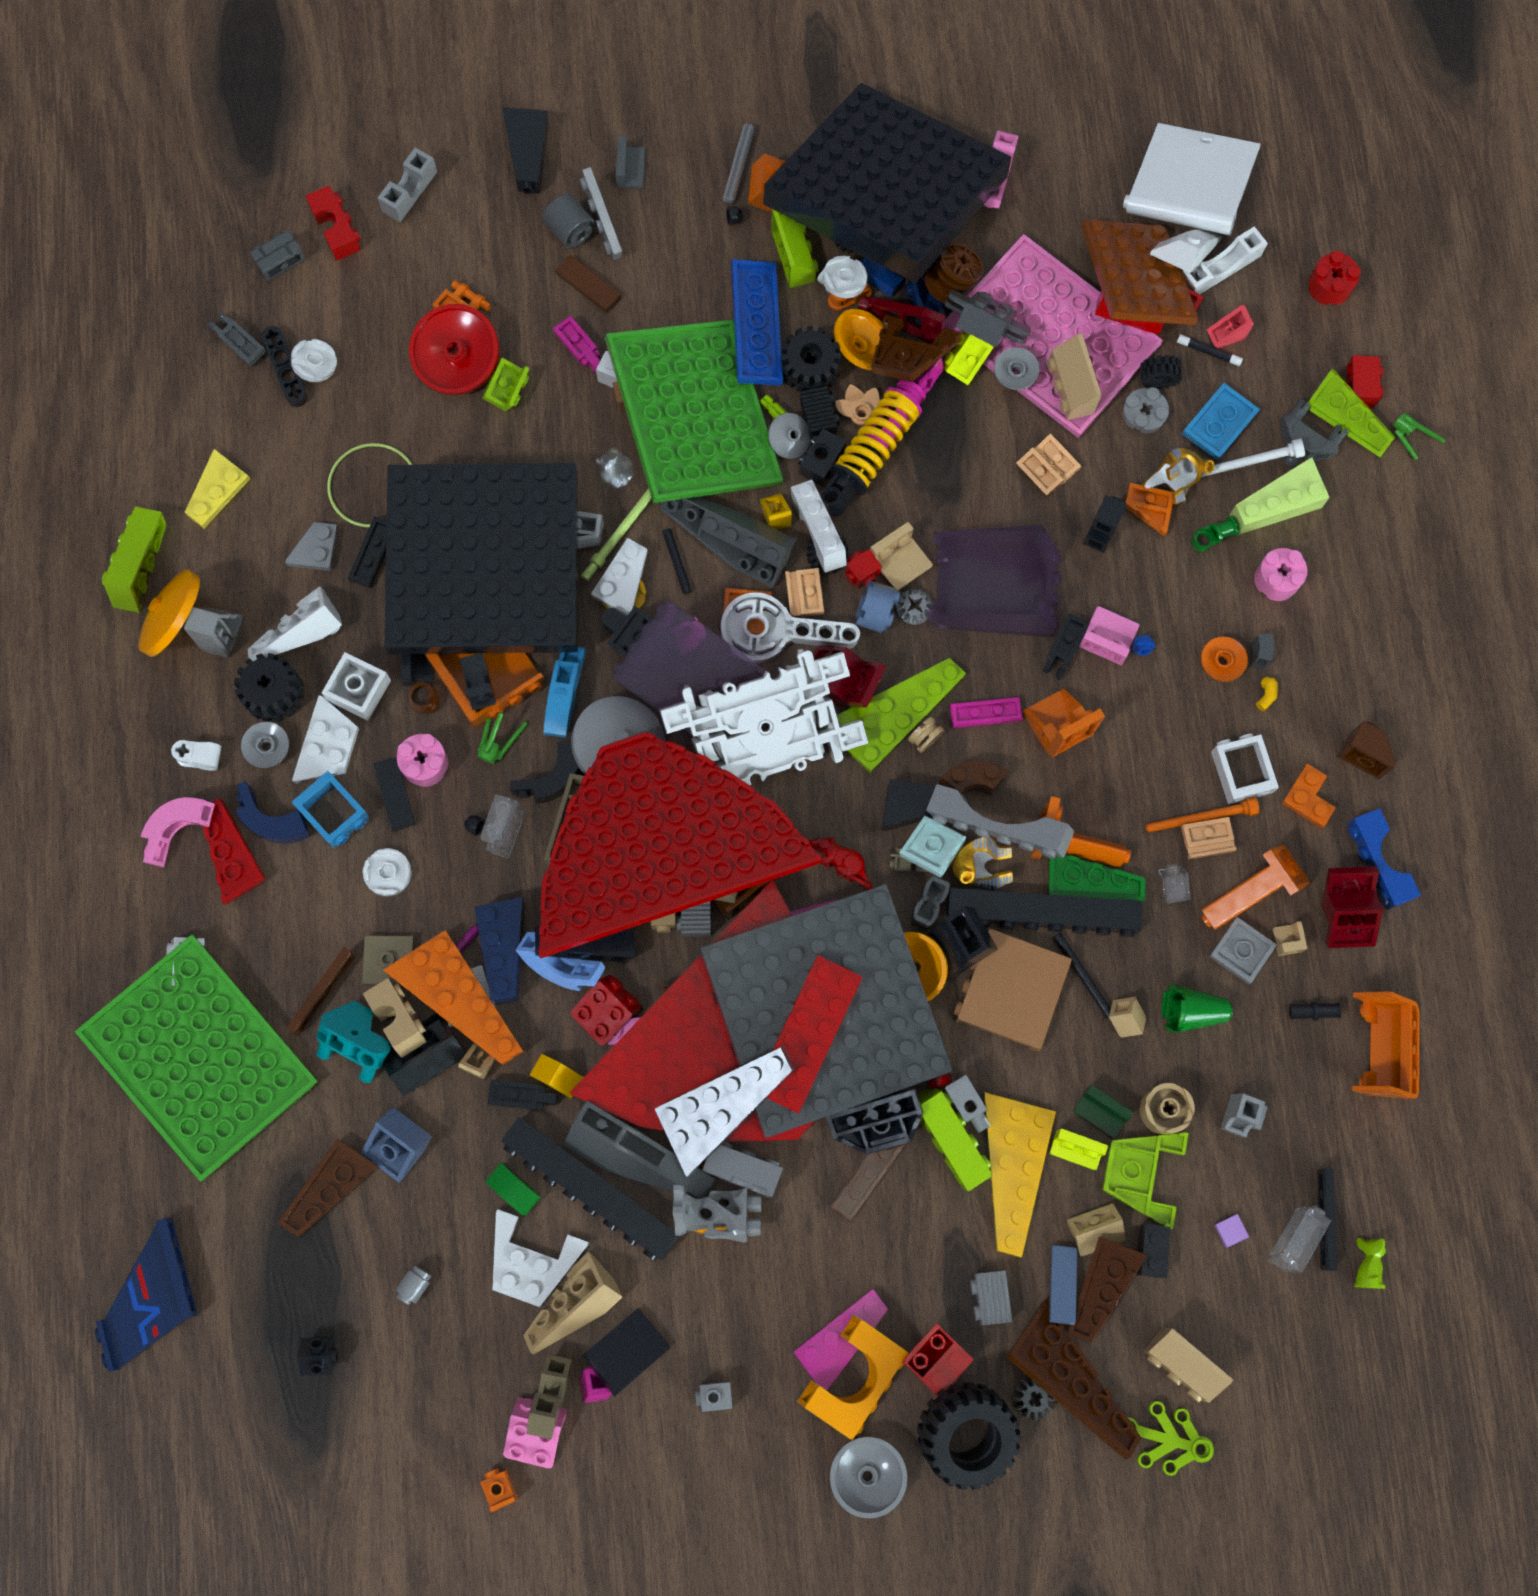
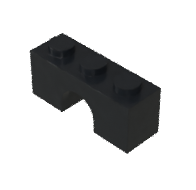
M1105 495L1083 544L1104 553L1127 504L1123 503L1118 497Z

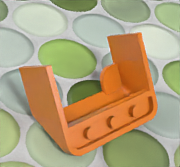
M1391 991L1353 992V998L1363 1001L1360 1006V1013L1366 1022L1371 1023L1370 1071L1363 1073L1359 1080L1360 1086H1352V1091L1368 1096L1416 1099L1419 1094L1420 1012L1418 1004Z

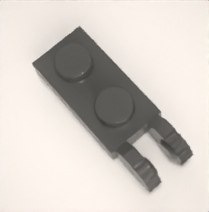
M222 312L218 314V317L226 325L223 330L212 321L207 324L213 333L249 367L267 353L265 348L239 324L229 319Z

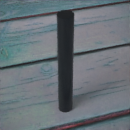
M670 528L665 529L662 533L684 595L689 594L692 590Z

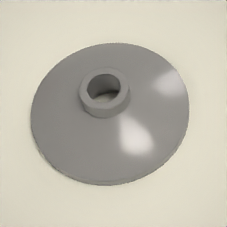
M1020 347L1004 350L998 355L994 364V373L997 380L1003 386L1012 390H1023L1033 385L1038 378L1040 370L1038 360L1034 354ZM1012 370H1017L1020 374H1014Z
M784 413L777 416L770 424L768 431L771 448L782 458H798L809 447L811 439L809 427L805 420L797 414ZM791 431L794 432V434H795V439L791 438V436H790Z
M260 722L251 726L245 732L241 741V751L244 758L251 765L258 768H270L279 764L286 757L289 750V739L286 732L279 725L272 722ZM271 744V748L268 751L263 750L264 745Z

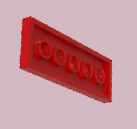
M819 955L816 956L772 1049L774 1051L784 1046L795 1069L766 1097L767 1099L799 1114L861 982L862 976Z

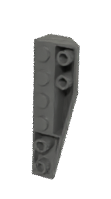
M700 497L665 501L660 506L664 513L733 569L771 588L776 585L789 563L797 542L796 539L756 519Z
M589 1101L585 1102L562 1145L605 1172L672 1192L673 1185H682L687 1189L688 1195L695 1199L704 1198L715 1181V1178L699 1168H696L690 1176L686 1177L676 1154Z

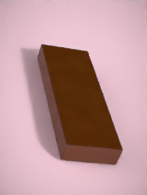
M571 255L555 270L559 277L606 313L621 298V294Z

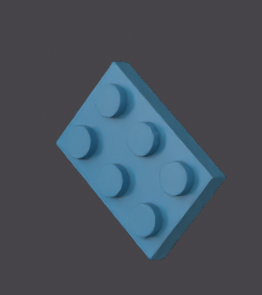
M1223 383L1183 430L1182 435L1218 461L1258 414L1260 409Z

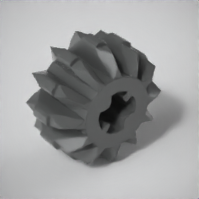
M1031 1378L1030 1385L1026 1379H1021L1024 1388L1014 1387V1390L1020 1393V1396H1012L1013 1401H1020V1404L1016 1405L1014 1409L1016 1411L1024 1409L1022 1413L1024 1419H1027L1031 1413L1032 1421H1037L1038 1412L1043 1419L1047 1418L1044 1409L1053 1411L1054 1407L1048 1405V1401L1056 1400L1048 1396V1393ZM1031 1392L1036 1395L1039 1394L1036 1405L1031 1402L1029 1404Z

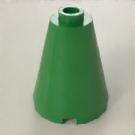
M1170 984L1168 986L1170 990L1165 991L1163 994L1161 1014L1162 1017L1167 1019L1168 1024H1164V1027L1169 1033H1180L1226 1023L1233 1015L1232 1004L1223 997L1177 984Z

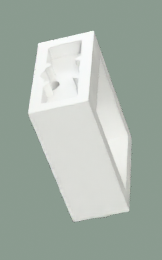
M1250 733L1239 737V740L1233 742L1230 739L1218 742L1217 746L1211 751L1228 805L1244 801V798L1272 794L1279 788L1262 735L1253 736ZM1253 745L1265 782L1236 789L1225 752Z

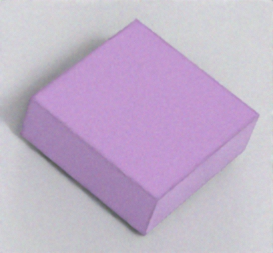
M1238 1214L1214 1224L1225 1248L1249 1237Z

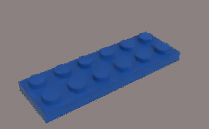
M732 259L731 282L737 383L781 386L783 383L776 262Z

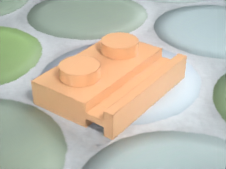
M819 568L796 570V572L785 571L790 615L792 617L824 615Z
M1229 817L1181 826L1185 847L1188 852V860L1232 853L1237 850L1234 844V835Z

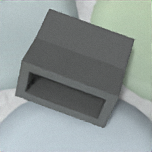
M1272 633L1257 635L1251 643L1253 654L1251 667L1265 670L1272 662L1275 649Z

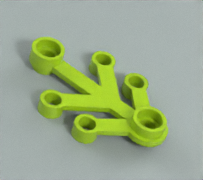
M1152 1401L1149 1404L1148 1410L1152 1416L1157 1418L1165 1433L1139 1426L1133 1418L1128 1417L1141 1437L1162 1443L1149 1452H1140L1137 1455V1463L1143 1468H1150L1154 1461L1176 1448L1187 1451L1174 1460L1166 1459L1162 1462L1161 1469L1169 1476L1175 1475L1178 1469L1193 1460L1204 1463L1213 1456L1214 1447L1212 1442L1208 1438L1198 1435L1190 1421V1414L1186 1409H1176L1173 1412V1419L1182 1425L1189 1440L1179 1437L1165 1413L1164 1404L1159 1401ZM1155 1404H1159L1161 1407V1411L1158 1414L1153 1412ZM1181 1411L1185 1413L1183 1421H1179L1177 1418L1178 1413ZM1199 1444L1204 1446L1202 1454H1198L1196 1451V1447ZM1144 1455L1149 1457V1463L1146 1465L1141 1463V1458ZM1173 1463V1471L1167 1472L1166 1464Z

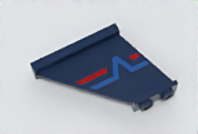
M163 1218L156 1221V1227L105 1319L96 1322L95 1336L98 1343L102 1344L104 1353L101 1354V1359L104 1367L108 1368V1372L121 1370L122 1366L184 1320L198 1316L172 1218Z

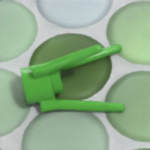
M1406 412L1393 425L1397 429L1394 435L1401 440L1415 460L1418 459V456L1404 434L1409 436L1417 428L1439 442H1445L1444 438L1416 422Z
M499 713L489 740H487L491 719L487 718L481 743L477 750V757L491 764H494L496 759L501 761L504 753L528 725L526 721L516 730L503 748L498 750L500 745L493 741L499 729L503 713Z

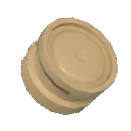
M932 717L924 721V724L918 727L908 739L911 744L918 746L917 750L920 753L928 750L945 731L941 726L938 727L935 724L936 721Z

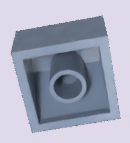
M393 1107L376 1122L361 1154L400 1183L423 1154L432 1136Z

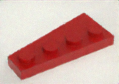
M217 798L211 802L215 805L209 827L203 826V830L211 850L209 853L211 861L214 862L217 884L220 885L222 904L227 905L267 879L224 801Z

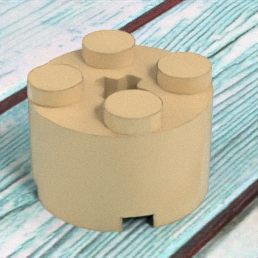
M1163 1083L1150 1089L1140 1101V1116L1143 1123L1151 1132L1160 1135L1174 1134L1185 1129L1190 1124L1195 1111L1194 1101L1190 1093L1173 1083ZM1170 1106L1171 1111L1164 1112L1163 1107Z

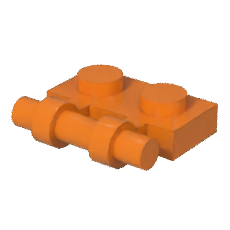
M454 280L451 284V287L455 290L454 293L445 289L432 304L433 309L448 304H461L476 310L482 308L486 312L492 306L483 295H477L470 290V286ZM466 297L471 302L467 304L462 300V298Z

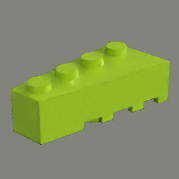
M135 506L132 514L127 517L125 531L120 534L116 552L112 553L110 566L102 576V584L106 589L113 608L137 613L141 611L142 604H139L141 594L146 595L147 573H152L155 565L153 553L159 552L166 529V522L160 511Z
M929 1087L918 1093L924 1111L920 1124L929 1134H933L931 1138L933 1144L941 1154H945L946 1158H944V1161L960 1186L969 1192L993 1176L989 1170L992 1167L989 1160L984 1154L980 1155L976 1148L979 1146L977 1140L971 1133L968 1135L964 1129L966 1122L959 1112L955 1114L951 1105L954 1103L946 1091L942 1092L936 1088Z

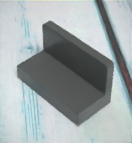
M618 136L617 188L642 189L645 148L628 146L627 137Z

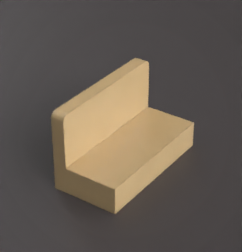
M1113 1203L1067 1219L1068 1227L1076 1240L1077 1250L1081 1257L1094 1252L1099 1237L1116 1243L1126 1240L1123 1219Z

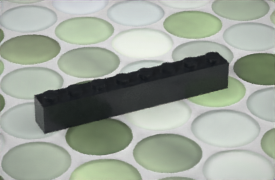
M950 888L947 895L946 918L964 906L976 909L985 927H990V924H1000V928L1013 929L1015 925L1024 926L1025 930H1038L1039 927L1048 928L1050 932H1062L1063 929H1072V933L1075 934L1096 931V935L1107 936L1114 932L1120 933L1121 937H1134L1135 934L1142 930V901Z
M518 1117L502 1138L501 1142L505 1144L503 1149L513 1157H516L517 1154L526 1159L523 1162L525 1166L533 1172L537 1169L545 1174L543 1179L555 1187L557 1183L565 1188L564 1195L574 1202L577 1198L585 1203L583 1209L594 1217L597 1213L605 1218L603 1224L614 1232L619 1228L625 1233L623 1238L634 1247L639 1243L645 1248L643 1253L653 1261H656L657 1258L663 1260L679 1238V1236H675V1232L522 1118Z

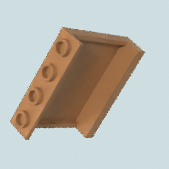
M989 928L988 932L998 950L969 968L973 972L971 978H966L961 992H964L965 995L962 1002L958 1000L953 1014L957 1015L955 1022H964L1028 1046L1029 1050L1038 1053L1042 1048L1072 959Z

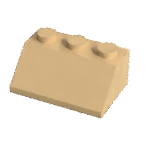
M1081 333L1052 349L1050 357L1047 359L1048 370L1050 373L1053 372L1054 376L1053 385L1055 392H1059L1061 398L1060 409L1062 413L1066 414L1067 420L1093 415L1101 398V391Z
M1162 1327L1144 1350L1149 1355L1147 1360L1158 1369L1162 1366L1169 1372L1167 1377L1179 1386L1182 1383L1189 1389L1187 1394L1198 1403L1201 1400L1210 1403L1233 1381L1230 1376L1173 1328Z

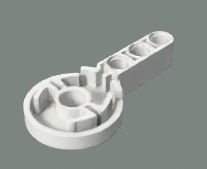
M757 592L747 593L734 599L725 609L721 620V636L726 648L738 659L749 663L769 661L778 656L791 643L814 646H838L851 649L857 644L860 636L858 627L852 623L792 617L787 608L777 599L768 594ZM750 620H761L765 626L764 631L758 635L751 634L747 629V624ZM798 627H805L809 633L805 636H800L797 634L796 629ZM827 629L831 632L832 636L830 638H823L820 636L819 631ZM849 631L853 633L855 639L847 641L843 638L842 634Z

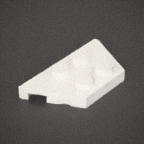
M318 696L292 781L297 784L313 778L317 780L327 771L334 776L345 774L359 732V728L322 696Z

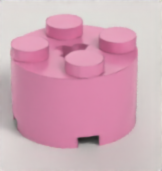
M1288 548L1274 549L1267 553L1257 567L1254 575L1255 585L1270 600H1287L1305 582L1307 565L1302 554L1297 550Z
M416 734L407 738L398 746L397 763L399 769L409 782L421 787H429L442 780L448 769L449 761L444 748L436 738L430 734ZM425 757V763L421 764L420 759Z

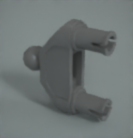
M1299 399L1290 413L1283 415L1280 420V428L1285 446L1287 447V444L1291 443L1292 440L1301 438L1305 450V456L1295 458L1290 457V455L1283 457L1284 464L1289 468L1297 467L1301 459L1306 461L1311 457L1313 460L1333 458L1338 453L1339 444L1348 434L1346 428L1338 434L1343 426L1336 425L1326 439L1302 423L1301 419L1310 410L1308 402L1301 409L1305 402L1302 399Z

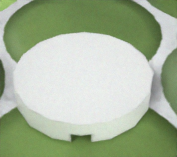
M844 255L836 256L828 261L823 271L822 280L824 286L831 294L846 299L861 294L866 286L868 275L866 268L859 260L850 259V256Z
M312 339V341L303 340L294 346L291 353V366L300 378L309 382H321L334 374L337 359L333 348L326 342L318 339Z
M391 848L379 849L365 861L363 867V879L368 888L377 895L386 897L402 892L409 884L412 875L411 865L406 856L398 850Z

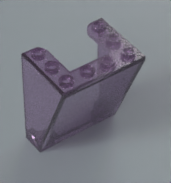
M1043 525L933 533V544L939 545V554H936L939 570L937 602H933L935 609H929L928 620L935 628L1055 637V629L1059 627L1056 607L1060 605L1057 585L1061 583L1058 564L1062 561V554Z
M668 599L666 603L662 602L655 612L657 616L652 623L648 622L641 631L643 635L639 641L631 644L627 651L629 655L624 662L620 661L613 670L615 674L612 678L660 712L659 709L684 702L682 691L685 685L690 686L695 705L701 707L698 695L706 693L708 690L724 694L725 692L722 689L724 683L731 682L737 689L741 683L763 677L766 670ZM690 727L684 728L687 732L692 734Z

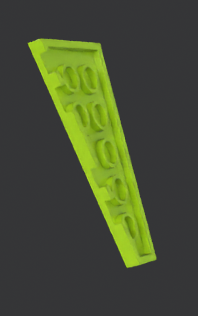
M948 658L873 696L867 708L852 707L836 715L839 726L860 719L865 729L868 744L846 751L868 772L872 773L966 676V673Z

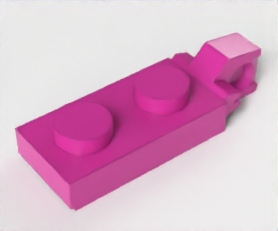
M569 316L555 326L553 332L584 367L589 365L594 373L597 374L596 368L600 363L598 357L601 356L598 348L572 316Z

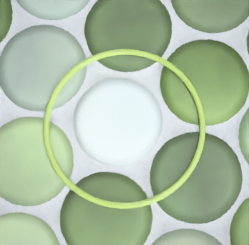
M380 443L359 445L345 452L333 465L328 478L327 490L333 508L343 519L360 527L369 528L371 524L353 521L342 514L332 498L331 480L336 467L347 455L366 447L390 449L402 456L409 465H413L401 451Z

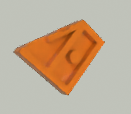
M1130 483L1125 501L1127 504L1126 509L1159 534L1165 536L1168 531L1173 505L1171 495L1174 492L1152 487L1145 488L1143 485Z

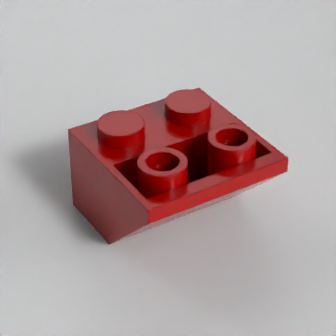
M936 1323L902 1362L938 1397V1392L942 1389L946 1391L974 1359Z

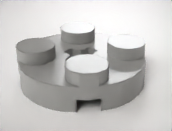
M1140 388L1130 393L1126 398L1122 414L1124 421L1130 428L1141 430V433H1152L1163 426L1169 415V406L1167 400L1160 394L1157 388ZM1143 406L1150 408L1149 415L1145 412L1141 413L1140 410H1142Z

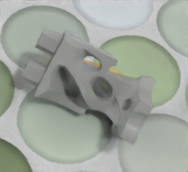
M673 1185L675 1236L686 1234L687 1231L704 1233L705 1238L729 1239L747 1242L748 1236L761 1235V1219H748V1212H762V1198L757 1195H748L747 1188L734 1191H710L709 1196L695 1199L688 1195V1191L684 1186ZM728 1200L729 1204L728 1206H721L719 1202ZM709 1209L712 1212V1217H702L701 1210Z

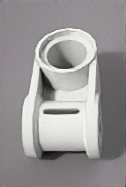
M180 740L172 746L171 752L173 757L183 767L216 771L218 769L221 746L212 742Z

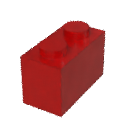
M1353 355L1346 365L1347 384L1369 408H1374L1378 401L1382 399L1384 392L1383 386H1380V379L1383 375L1380 357Z

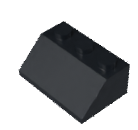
M437 1013L422 1022L426 1030L422 1034L427 1042L401 1058L391 1043H389L391 1051L386 1056L383 1065L390 1079L403 1096L415 1091L420 1085L438 1076L446 1068L458 1063L466 1054L446 1020Z

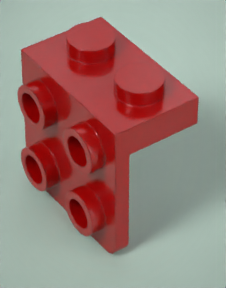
M609 974L599 979L595 987L592 986L571 1010V1016L599 1045L604 1046L628 1020L637 1016L644 1008L639 1004V1000L634 995L629 994L622 987V983L618 978Z

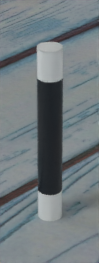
M1182 334L1179 335L1177 340L1179 344L1240 366L1243 360L1242 357Z

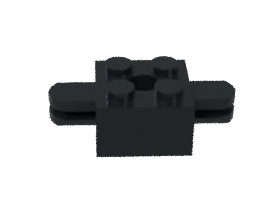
M635 605L628 615H625L616 608H609L603 613L601 622L607 630L613 633L607 644L647 674L652 671L655 665L668 673H675L681 668L683 661L681 655L670 647L676 636Z

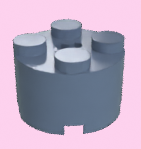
M868 580L865 586L867 593L861 596L855 617L857 620L854 624L879 633L886 632L893 621L894 613H891L899 600L900 592L896 591L895 588Z

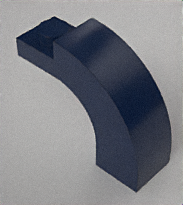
M246 781L237 784L239 792L236 793L241 808L236 809V812L241 821L255 835L266 841L278 844L295 843L311 837L304 816L299 810L280 817L267 816L261 813L252 787Z

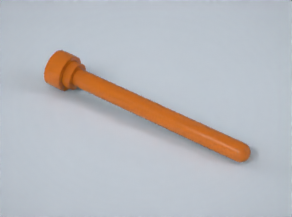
M1252 796L1244 798V801L1237 805L1148 823L1145 828L1147 832H1155L1240 813L1254 816L1259 814V805L1256 797Z

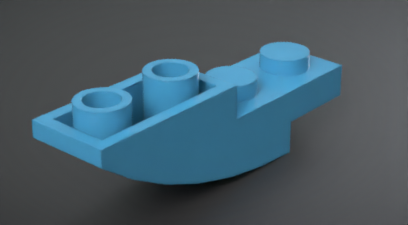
M578 647V652H560L559 660L555 662L546 706L544 735L563 738L568 736L577 701L576 691L586 656V649L583 647Z

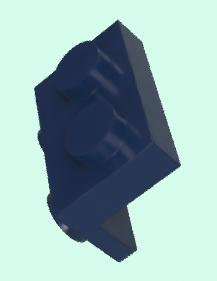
M920 278L917 283L908 279V284H905V291L907 297H911V305L924 307L945 315L942 302L935 299L929 293L925 286L924 278ZM917 317L918 324L921 325V319Z

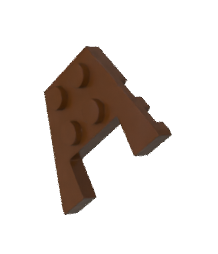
M885 315L883 318V329H880L879 344L876 345L871 364L872 372L913 382L963 339L962 333L943 328L933 344L897 337V335L904 327L903 319Z

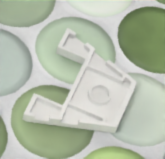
M497 1209L492 1290L541 1307L582 1252L588 1247L589 1242L567 1235L559 1259L546 1256L511 1243L510 1241L519 1217Z

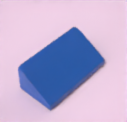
M866 257L861 261L867 271V282L892 297L904 279Z

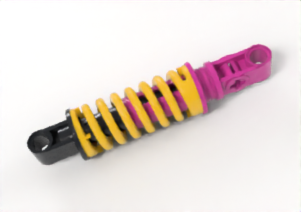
M942 357L913 382L899 380L897 388L888 387L885 390L884 398L878 402L877 408L871 412V417L866 419L864 426L858 430V435L851 440V445L847 446L844 450V455H841L836 464L830 467L829 472L833 478L821 493V499L830 516L841 515L855 494L865 495L871 483L868 479H874L877 476L876 470H880L883 467V461L889 459V451L896 449V442H900L903 439V433L908 432L912 423L920 417L922 409L919 404L923 403L926 399V393L930 391L934 382L944 370Z

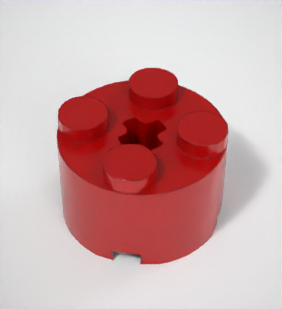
M1337 250L1327 254L1318 261L1309 277V292L1321 304H1342L1349 298L1357 285L1361 269L1351 257Z

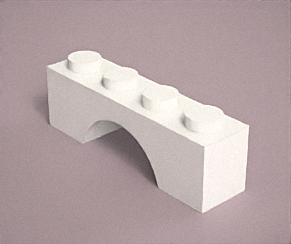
M1254 226L1238 236L1229 247L1213 259L1205 262L1201 261L1191 273L1183 270L1182 274L1187 288L1198 294L1205 292L1260 258L1268 243Z
M809 480L792 486V504L800 521L804 520L808 527L817 557L824 572L846 566L845 547L813 481Z

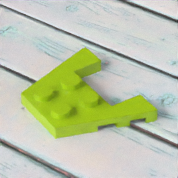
M1189 1133L1110 1141L1102 1191L1158 1224L1173 1229L1177 1207L1152 1202L1151 1198L1159 1151L1184 1156Z

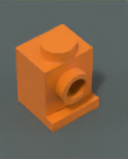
M496 1468L484 1474L485 1479L480 1483L491 1512L509 1505L518 1499L507 1470L500 1472L499 1468ZM494 1484L501 1486V1493L495 1494L492 1487Z

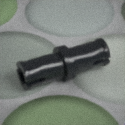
M1312 1001L1311 1004H1289L1290 1019L1312 1018L1313 1021H1318L1319 1018H1341L1340 1003L1318 1004L1317 1001Z

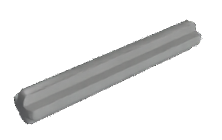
M746 123L743 125L723 195L725 203L733 204L735 202L754 135L755 127L752 124Z

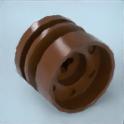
M950 243L927 271L924 278L925 286L935 299L944 304L946 299L949 298L948 295L951 290H956L968 296L972 287L975 286L984 271L983 263L979 255L964 244Z

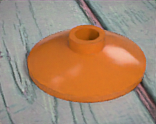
M1224 636L1210 640L1203 648L1201 664L1204 671L1211 678L1222 682H1229L1239 678L1244 673L1248 664V656L1245 648L1237 640ZM1220 658L1226 661L1225 665L1219 663Z

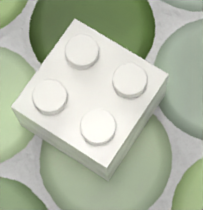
M344 652L322 694L328 702L369 721L391 680L385 671Z

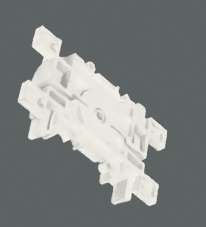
M799 649L797 650L798 664L785 666L786 670L779 667L780 674L776 679H771L770 673L766 671L763 677L741 683L737 689L731 682H726L722 686L724 694L708 690L706 693L698 695L701 707L695 705L689 685H685L682 691L684 702L659 709L667 734L690 727L693 737L697 736V738H692L696 753L704 755L712 761H717L719 758L713 749L714 746L717 754L723 760L715 764L723 770L726 769L748 785H751L750 778L753 774H759L760 779L764 781L768 775L790 769L792 764L797 770H804L807 766L804 759L815 761L823 758L825 753L824 743L828 744L831 758L835 763L843 760L842 751L868 744L862 720L859 719L839 726L833 702L829 697L825 696L830 693L829 682L850 676L843 652L814 660L811 651ZM816 720H817V726H818L819 728H821V727H823V726H825V728L817 731V730H816ZM763 723L769 724L767 731H762L761 725ZM722 730H726L730 735H736L726 738V735Z

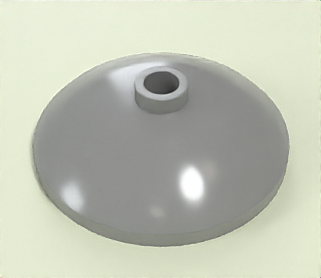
M860 1437L845 1444L836 1454L830 1469V1485L836 1500L847 1512L861 1518H877L891 1512L902 1500L907 1486V1470L901 1455L891 1444L876 1437ZM865 1471L872 1473V1478L868 1481L863 1479Z

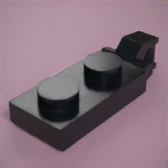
M491 1080L487 1104L543 1110L544 1104L557 1105L558 1095L546 1093V1087L538 1084Z

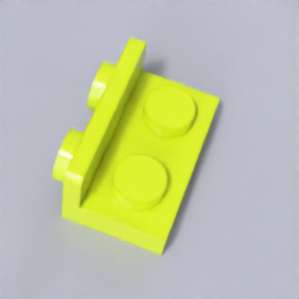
M962 332V341L956 345L952 352L949 351L943 363L946 372L969 385L993 349V346L967 332Z
M1061 1128L1056 1131L1050 1154L1091 1170H1097L1101 1156L1106 1155L1108 1145Z

